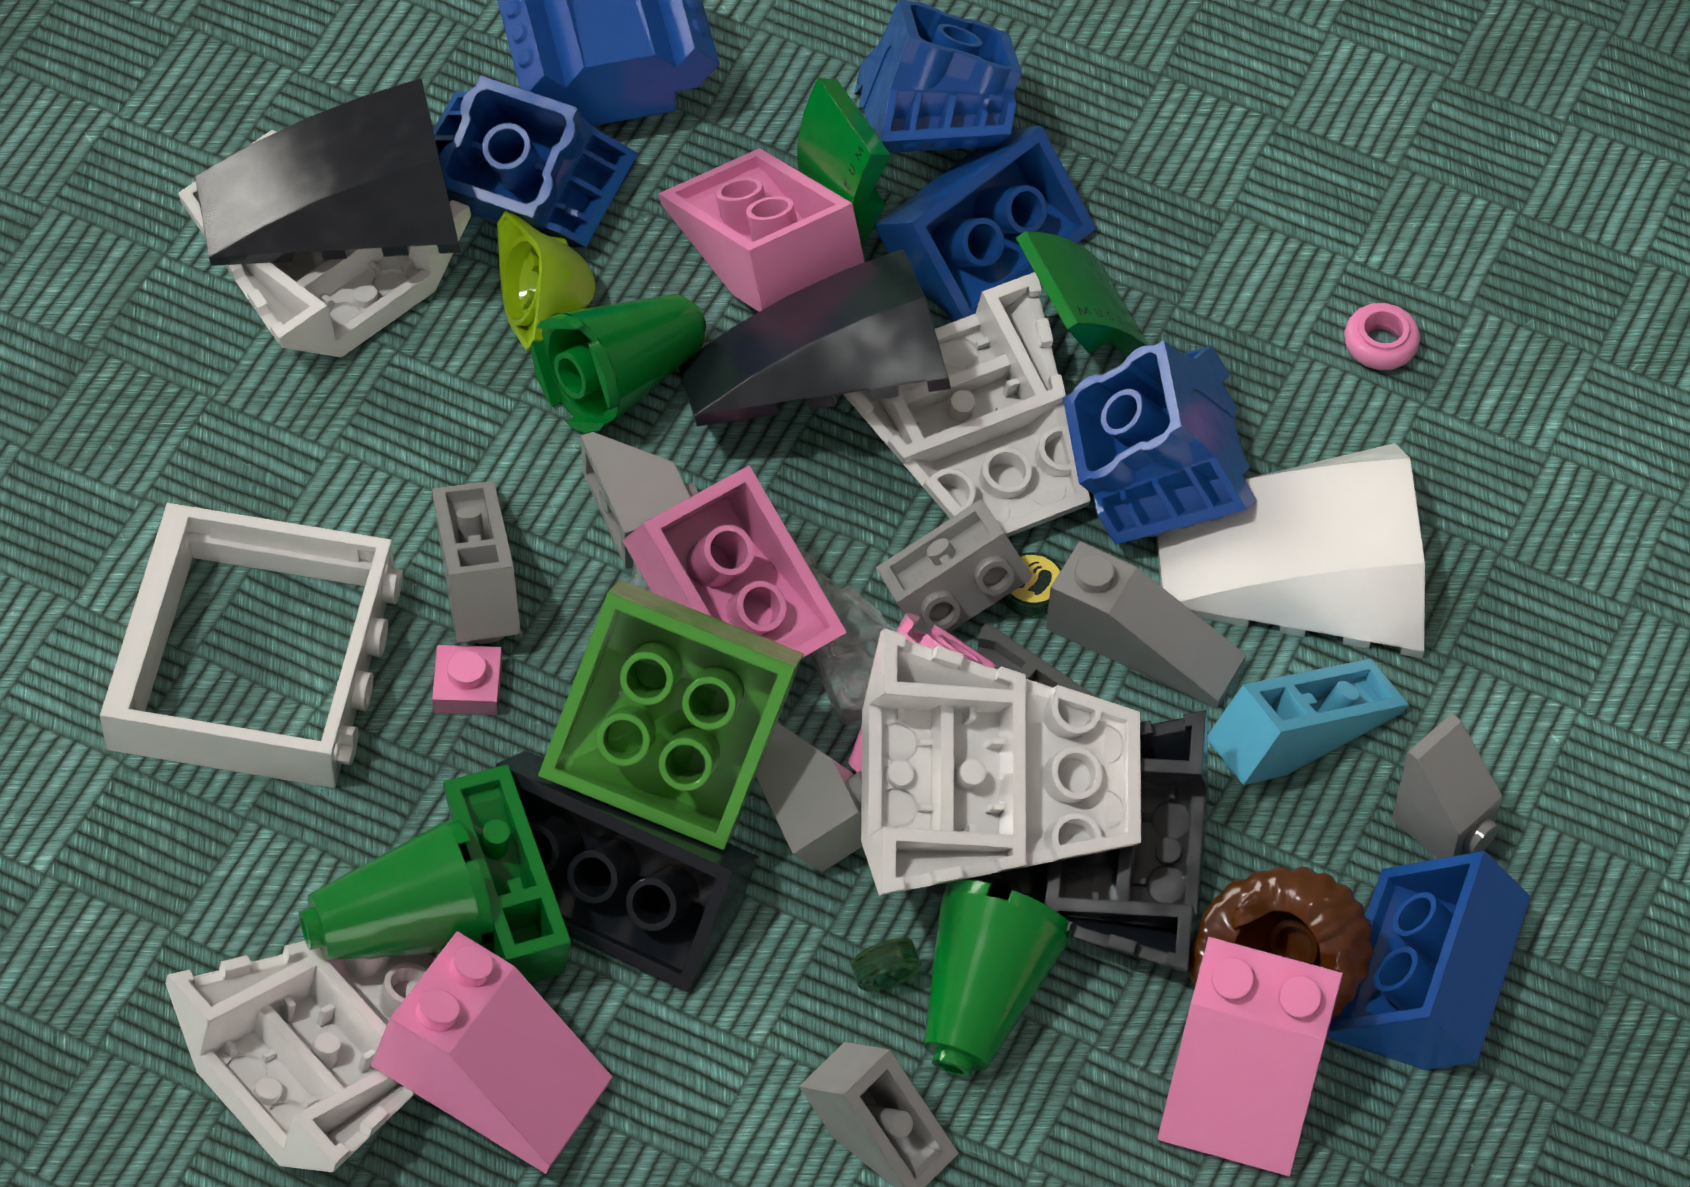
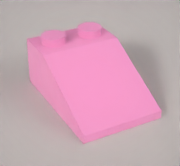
M760 148L658 193L661 205L731 294L758 312L788 295L840 271L865 262L853 203Z
M750 465L644 522L622 541L652 593L804 653L803 658L847 633Z
M458 931L390 1017L370 1065L545 1174L612 1079V1075L515 966Z
M1208 937L1157 1140L1290 1177L1343 973Z

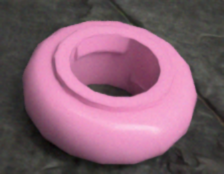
M1371 303L1359 308L1349 318L1344 331L1346 347L1353 358L1365 367L1376 370H1394L1407 364L1416 355L1420 343L1419 328L1413 317L1399 306L1388 303ZM1373 330H1384L1393 334L1398 340L1392 343H1380L1370 338L1367 333Z

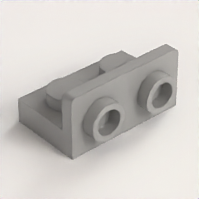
M983 499L975 502L876 567L904 615L911 613L921 617L914 628L925 634H929L934 625L950 633L1028 582L1032 577L1029 569Z

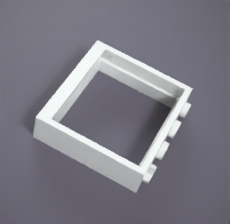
M167 503L100 713L106 749L335 788L342 764L351 765L355 757L358 743V728L354 727L353 723L357 710L366 711L371 700L373 673L368 672L372 656L382 657L385 650L388 620L383 619L386 605L387 603L396 604L400 596L403 570L394 568L392 540ZM193 558L365 586L321 741L145 712Z

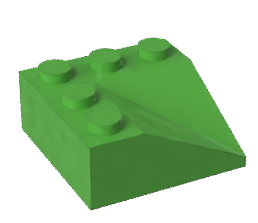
M619 580L606 595L538 776L724 850L735 832L804 653Z

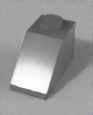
M595 432L581 435L583 475L625 568L635 566L634 560L622 541L644 522L697 494V488L692 482L684 484L675 463L671 460Z
M1453 713L1408 751L1391 819L1437 859L1463 855L1468 852L1484 851L1499 831V826L1495 821L1502 795L1463 722Z
M844 1042L799 1086L833 1138L893 1187H926L959 1154L890 1049Z

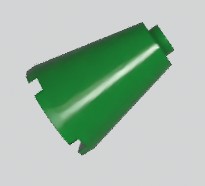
M680 294L556 313L540 321L536 327L542 329L543 340L541 342L532 341L531 355L535 375L550 405L554 407L562 403L573 416L565 421L569 426L586 434L600 431L613 424L702 348L706 331L705 317L701 309L694 302L689 301Z
M459 820L442 822L308 895L309 909L299 911L300 926L308 949L320 948L326 960L440 954L457 931L486 949L493 948V942L485 935L494 932L489 896L478 859L469 861L468 858H463L458 846L460 843L471 841Z
M957 880L947 883L941 898L924 1037V1048L934 1055L932 1064L947 1073L961 1077H970L972 1069L986 1070L1068 945L1071 930L1067 931L1069 922L1066 918L1051 907L1013 890L1008 900L989 897L987 893L991 884L974 880Z

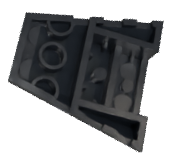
M422 79L371 93L305 118L245 147L195 176L211 266L292 262L295 252L321 251L323 260L347 259L348 250L381 248L383 257L408 256L410 246L437 245L439 254L461 253Z
M904 249L850 267L788 295L732 327L697 351L679 367L680 376L696 426L778 415L782 408V402L807 399L811 410L832 407L836 403L835 396L869 389L872 401L898 397V385L927 381L929 392L951 389L926 297Z
M1207 711L1183 714V718L1154 724L1151 723V720L1140 722L1141 843L1134 846L962 880H974L991 884L987 893L989 897L1008 900L1013 890L1051 907L1069 922L1067 931L1071 930L1069 937L1189 973L1193 939L1196 937L1199 923L1208 797ZM947 883L927 886V891L930 894L942 897Z

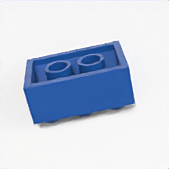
M1042 126L1012 128L1011 134L1000 146L976 148L879 220L874 226L889 254L904 249L924 295L954 321L976 313L982 291L1034 272L1016 240V237L1023 232L1032 231L1054 234L1078 243L1097 229Z
M1485 851L1382 869L1365 916L1372 924L1370 941L1374 947L1373 956L1369 960V974L1367 979L1359 984L1358 994L1354 1000L1345 1006L1339 1016L1331 1019L1327 1035L1335 1041L1423 1070L1477 1063L1531 896Z

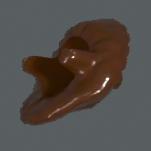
M1304 866L1294 870L1287 867H1275L1268 871H1258L1246 879H1236L1226 885L1224 892L1215 897L1202 914L1198 935L1193 939L1189 976L1194 985H1196L1208 937L1343 973L1342 982L1332 1016L1333 1019L1339 1016L1345 1006L1354 1000L1358 994L1359 984L1368 977L1369 960L1373 956L1374 951L1370 941L1372 924L1365 917L1364 907L1354 898L1352 890L1346 885L1336 883L1333 876L1327 873H1317Z

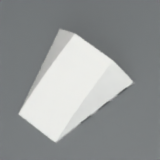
M271 130L259 139H257L256 141H254L253 143L263 138H266L276 133L277 131ZM195 181L180 191L178 195L181 203L205 236ZM451 200L450 206L459 242L471 217L469 206ZM437 245L410 246L408 256L383 257L381 248L348 250L347 259L323 260L321 251L295 252L292 262L225 265V267L281 348L343 357L434 293L453 253L439 254Z
M1035 272L982 291L975 314L935 329L951 389L929 392L927 381L898 385L899 395L893 398L872 401L870 389L843 394L950 519L975 502L983 499L1007 537L1087 507L1090 503L1088 490L1078 482L1063 397L1066 396L1062 376L1061 374L1058 375L1052 351L1053 337L1049 320L1044 316L1040 299L1042 290Z
M1396 443L1245 478L1257 499L1249 509L1226 515L1219 520L1199 522L1189 528H1177L1156 536L1161 587L1201 619L1248 627L1251 620L1279 625L1280 633L1305 637L1306 631L1343 637L1342 644L1369 649L1370 642L1401 647L1400 655L1423 658L1425 559L1411 460Z
M886 628L880 632L862 709L861 843L879 896L1134 846L1141 843L1139 711L1060 685L1053 688L1026 679V674L1002 666L999 669H995L963 658L964 654L941 646L931 648L906 640L907 635Z
M305 941L284 946L283 954L253 962L245 955L221 961L219 970L193 976L190 969L169 974L165 984L196 1072L274 1161L283 1167L334 1172L415 1094L370 1065L390 1017L439 954L326 960L320 948L309 950Z

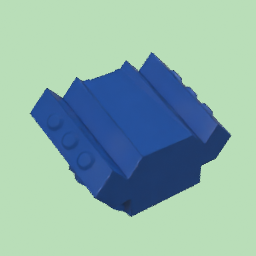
M497 0L520 89L577 107L582 117L591 126L676 111L677 91L699 87L720 64L702 0Z
M898 0L879 44L860 64L854 94H861L858 109L864 110L867 122L889 153L1000 146L1011 134L1016 109V101L1013 94L1022 71L1009 33L1000 31L980 21L963 19L944 13L924 3Z
M481 75L474 88L468 92L454 93L434 127V136L449 202L454 200L467 205L472 215L495 223L499 221L505 211L521 217L533 228L547 236L566 239L569 247H587L638 154L593 128L582 117L577 107Z
M1165 340L1154 346L1146 345L1139 347L1126 358L1123 364L1104 375L1095 374L1085 378L1074 388L1072 393L1063 397L1078 482L1094 495L1097 515L1115 545L1147 536H1159L1166 531L1177 528H1189L1196 523L1207 520H1219L1226 515L1247 510L1257 501L1242 476L1250 468V465L1244 457L1243 449L1240 447L1235 424V410L1238 408L1223 384L1230 374L1212 345L1186 353H1180Z

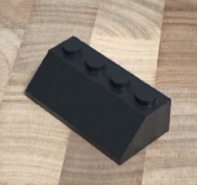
M527 750L497 763L496 767L506 764L509 766L569 937L687 992L692 990L737 917L759 856L730 843L727 844L724 850L542 778L538 774L544 758Z

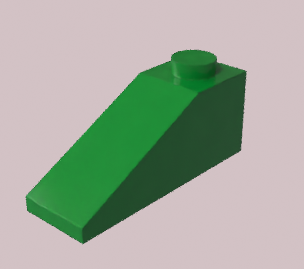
M508 764L444 781L443 788L451 820H459L471 840L460 843L458 846L463 858H468L469 861L478 859L489 896L494 932L485 934L493 942V948L487 950L515 966L529 983L565 973L571 940Z

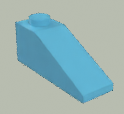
M1366 659L1243 684L1207 735V740L1222 757L1227 769L1236 775L1243 785L1289 775L1399 716L1409 704L1373 660Z

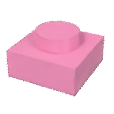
M437 645L432 696L433 713L498 715L502 671L501 647Z

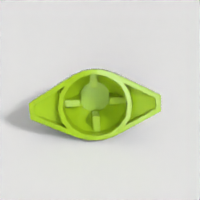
M505 211L497 222L502 300L508 323L525 350L531 351L532 341L541 342L543 340L542 329L536 328L539 322L556 313L586 309L594 297L596 289L595 279L586 261L567 245L566 239L547 236L533 228L521 217Z

